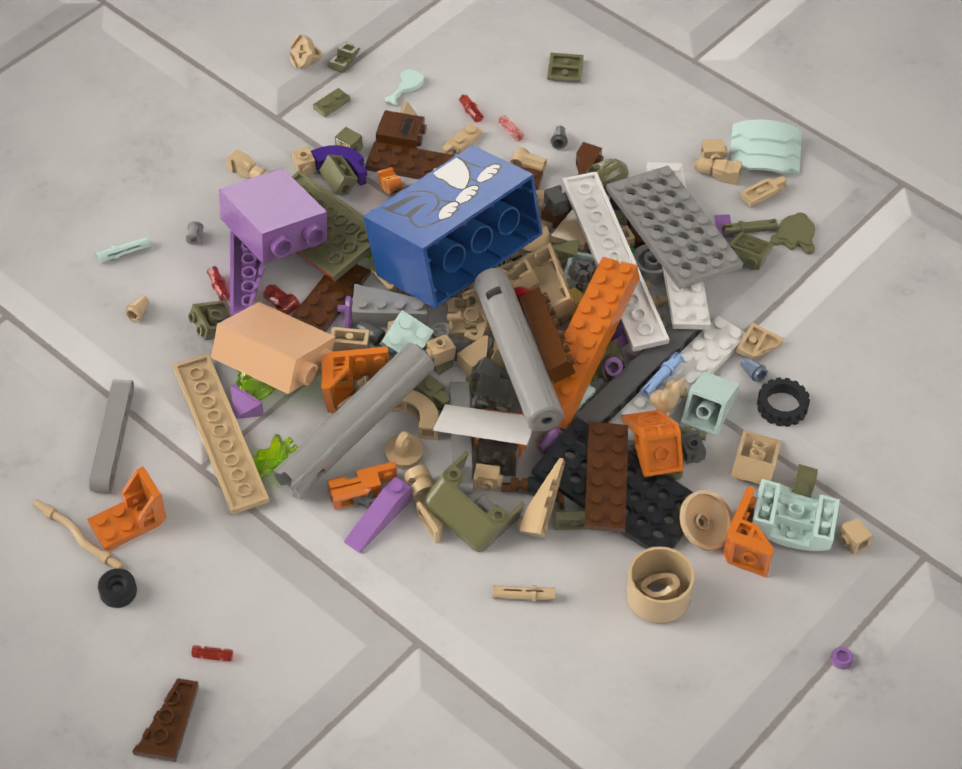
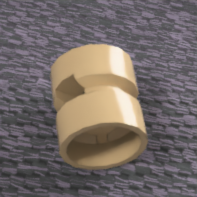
M414 466L404 475L407 485L411 487L413 500L424 503L428 492L435 484L427 466Z

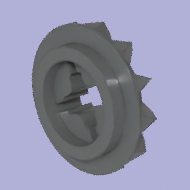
M580 258L578 262L573 261V264L569 266V275L576 282L590 283L597 266L595 262H590L589 259L583 261Z

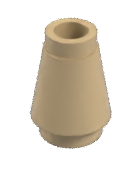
M141 295L128 305L125 312L127 318L131 321L142 319L149 304V299Z

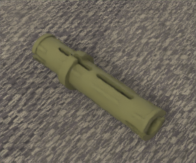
M776 219L751 222L738 221V223L723 224L722 231L723 235L739 234L740 232L777 230L778 224Z

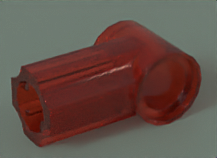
M275 284L268 285L263 292V297L272 303L276 310L287 315L300 306L296 296L291 293L287 295Z

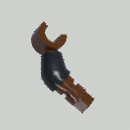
M528 476V478H522V480L511 478V483H502L501 492H518L522 490L523 493L535 496L543 481L535 476ZM558 491L555 502L560 504V509L565 510L564 496Z

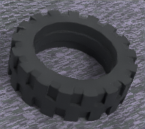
M781 377L776 378V380L771 379L767 384L764 383L759 390L757 399L758 412H761V417L763 419L766 418L770 424L775 423L776 426L780 427L781 425H785V427H789L791 424L797 425L807 415L810 403L809 393L796 380L791 381L790 378L781 379ZM786 393L798 401L799 407L791 411H780L773 408L767 399L772 394Z

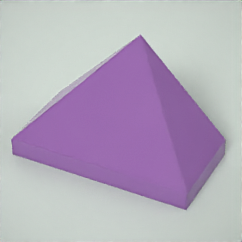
M234 383L231 385L233 413L236 419L260 417L264 414L261 401Z

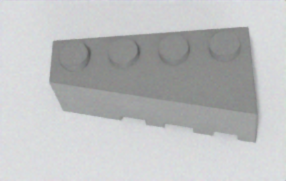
M358 284L354 285L352 305L353 327H357L361 321L369 322L377 327H388V322L394 321L402 310L428 326V304L416 297Z

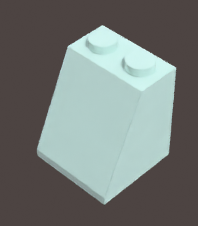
M703 371L689 390L681 423L717 436L735 401L740 384Z

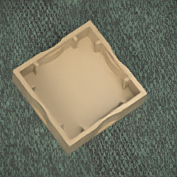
M551 243L526 254L516 261L497 267L509 271L514 268V264L526 258L540 281L539 284L530 289L533 290L539 287L543 293L546 292L551 300L548 304L553 306L556 313L553 316L560 319L576 311L577 307L558 255Z

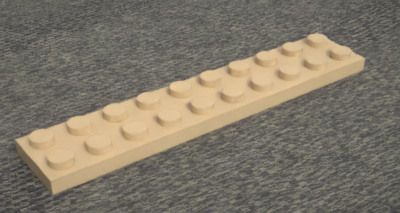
M209 353L173 364L174 373L231 515L270 503L266 489Z

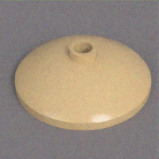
M699 490L690 494L684 500L680 509V524L687 539L694 546L703 550H716L725 545L727 531L733 520L732 512L726 501L715 492L709 490Z

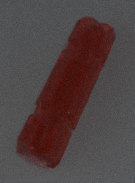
M506 115L499 118V124L516 141L519 142L524 138V134L518 130V127Z
M193 645L191 655L193 658H201L203 656V659L219 661L223 659V661L230 662L233 659V650L226 648L221 650V648L209 646L202 648L200 645Z

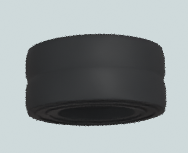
M116 568L105 572L100 577L98 591L104 604L112 608H121L134 600L137 586L133 575L129 571ZM115 585L123 586L122 590L118 592L112 591Z

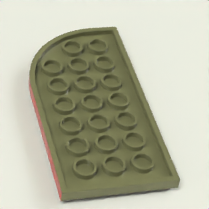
M299 170L292 178L327 211V241L318 246L309 247L295 253L335 282L371 252L363 218L364 215Z

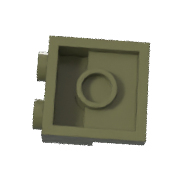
M740 232L729 245L744 265L750 269L759 270L764 265L766 257L772 251L774 244Z
M226 300L192 304L191 311L188 314L189 322L195 324L197 335L202 336L204 340L215 339L217 324L230 317V306Z

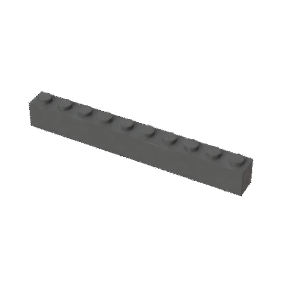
M668 324L665 330L669 337V344L642 349L640 354L636 358L633 357L628 366L622 369L619 375L613 380H609L600 392L595 393L589 403H585L573 420L578 417L587 424H589V421L608 423L660 370L663 362H667L675 352L679 354L703 329H673L672 324ZM578 439L583 444H586L584 440Z

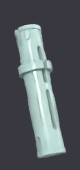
M148 236L122 245H112L109 249L95 252L98 263L113 258L116 260L120 256L150 248L151 243Z

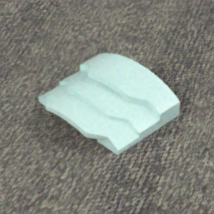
M747 120L735 123L732 127L730 161H741L742 170H765L781 174L799 175L802 130L793 125L774 120Z
M761 479L751 523L758 525L768 540L779 545L808 551L830 550L834 540L840 500L813 493L811 498L792 493V488L780 483Z

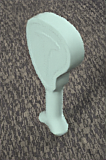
M404 70L400 76L401 83L399 88L393 95L385 98V103L397 106V99L403 93L416 91L423 85V75L415 70Z

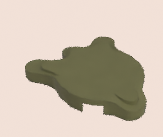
M799 212L788 216L781 221L779 231L770 238V243H773V246L784 245L789 250H794L799 246L806 254H813L815 246L812 240L815 234V225L805 213Z

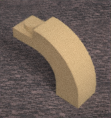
M412 390L391 412H403L416 417L419 421V439L438 440L439 431H433L439 418L436 406L427 396Z

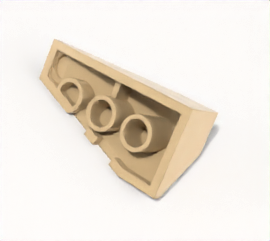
M559 458L524 511V515L519 517L517 527L520 528L521 534L545 540L565 466L563 458Z

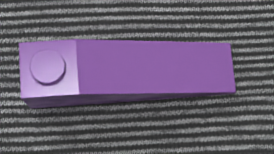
M395 477L380 492L344 540V543L361 553L412 501L411 487Z

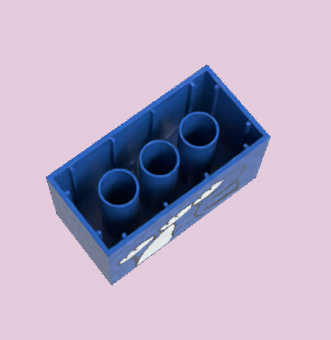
M474 145L455 155L443 165L427 173L423 178L398 192L395 196L363 216L377 276L435 309L475 282V278L481 272L495 268L543 234L533 174Z

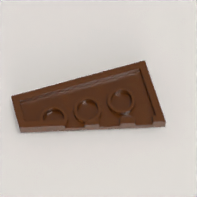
M177 678L164 699L161 709L157 710L149 728H146L141 741L134 747L133 755L176 762L198 692V681Z

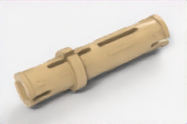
M493 585L492 597L493 599L532 600V602H536V600L555 601V587Z

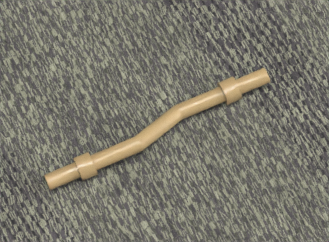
M38 499L33 502V506L42 511L44 516L54 519L69 528L79 545L98 557L99 561L105 565L109 564L115 569L123 568L124 564L113 558L111 553L106 550L102 551L88 542L77 525L58 513L56 508L51 505L47 506Z

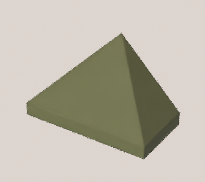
M577 239L551 245L560 260L576 257L580 241Z

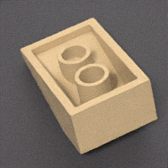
M743 430L731 476L740 481L753 482L760 486L761 479L771 481L781 440Z

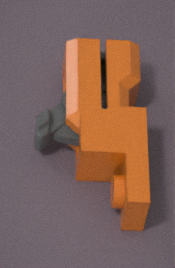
M395 461L356 470V477L353 478L341 476L328 479V490L334 509L337 510L358 504L365 505L368 509L375 500L373 498H376L382 491L381 483L390 482L397 477Z

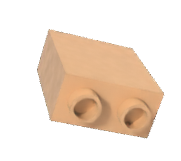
M258 302L217 324L211 358L289 394L302 385L309 386L315 377L322 374V358L329 352H333L335 336Z

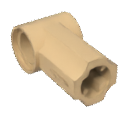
M520 147L516 149L510 163L516 166L543 171L544 173L547 159L532 155L527 149Z

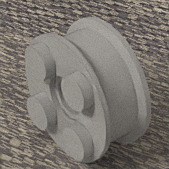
M646 244L638 247L633 256L644 282L650 281V284L654 285L664 282L663 267Z

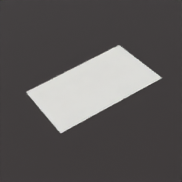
M445 404L433 428V431L523 445L528 444L533 431L529 428L525 416Z

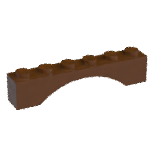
M586 142L581 144L576 153L578 175L586 174L589 167L604 160L601 147ZM569 199L566 213L553 217L545 205L541 212V219L553 223L552 228L556 229L573 209Z

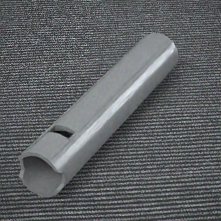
M490 268L484 270L475 278L474 286L527 424L533 431L551 430L563 420L564 412L512 283L503 269Z
M408 343L273 471V475L281 486L288 485L293 490L292 496L299 499L434 370V363L428 356V353L414 343Z

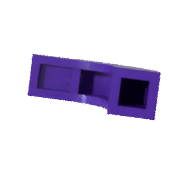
M340 145L323 146L311 150L315 159L316 170L319 174H321L319 170L328 155L343 156L357 176L358 184L360 186L367 184L366 176L368 173L364 167V157L357 151Z

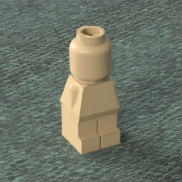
M239 149L226 158L228 170L232 173L235 171L242 177L253 178L268 173L262 167L256 166L252 158Z
M702 157L696 159L694 169L703 174L710 175L712 173V176L721 182L737 185L742 172V162H732L728 159H716L714 162L713 159Z

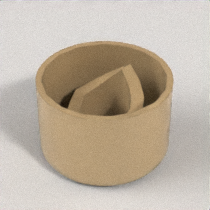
M652 547L637 554L629 566L626 589L627 601L632 611L640 618L652 623H669L680 618L687 611L691 603L695 579L692 564L682 553L668 547ZM653 585H663L666 587L659 592H653L648 589V587Z

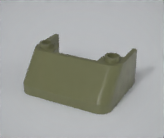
M465 451L443 472L425 498V505L474 551L483 552L520 517L525 503L522 501L510 514L500 507L492 508L486 514L457 488L462 483L463 474L461 469L464 468L469 455Z

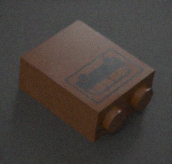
M384 110L376 131V141L412 148L421 147L423 134L425 135L427 132L425 117Z

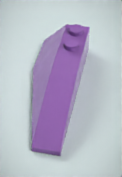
M230 231V317L253 305L266 263L263 264L232 231Z

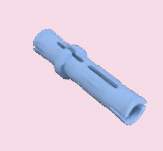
M675 352L667 362H663L660 370L640 389L641 394L649 398L650 393L657 390L669 376L675 373L674 370L684 361L683 356Z

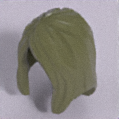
M611 158L592 165L586 171V173H591L600 169L597 174L607 196L609 195L606 190L607 184L625 179L629 173V169L623 161Z

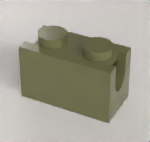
M328 155L319 170L332 191L338 195L342 192L345 195H349L358 180L343 156Z

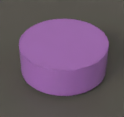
M838 647L832 652L831 662L836 668L847 669L851 666L853 654L849 649Z

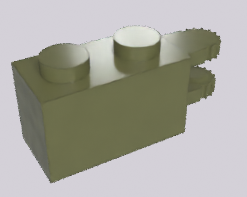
M430 374L413 389L427 396L440 412H442L445 404L450 405V397L445 393V386Z

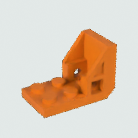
M387 346L329 352L322 358L321 389L328 413L336 412L339 409L337 406L355 393V380H361L366 375L371 379L390 361Z
M660 410L621 415L622 423L628 425V428L634 431L635 448L642 473L645 477L684 471L681 431L676 421Z
M144 466L136 469L122 490L123 502L87 519L89 526L106 551L160 526L167 518L162 494Z
M747 486L727 531L723 556L728 564L767 578L774 548L759 526L748 522V520L752 519L757 497H754L755 488Z

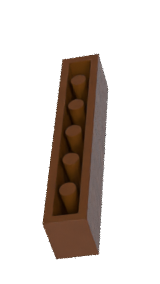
M537 287L520 296V302L544 365L554 383L576 373L573 367L576 364L571 353L568 354L571 350L567 342L563 341L566 339L561 328L558 329L561 325L557 317L553 316L556 313L553 306L548 304L551 302L546 292L543 293Z

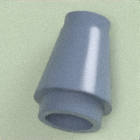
M748 357L743 358L740 362V366L753 381L761 382L766 378L768 370L765 365Z

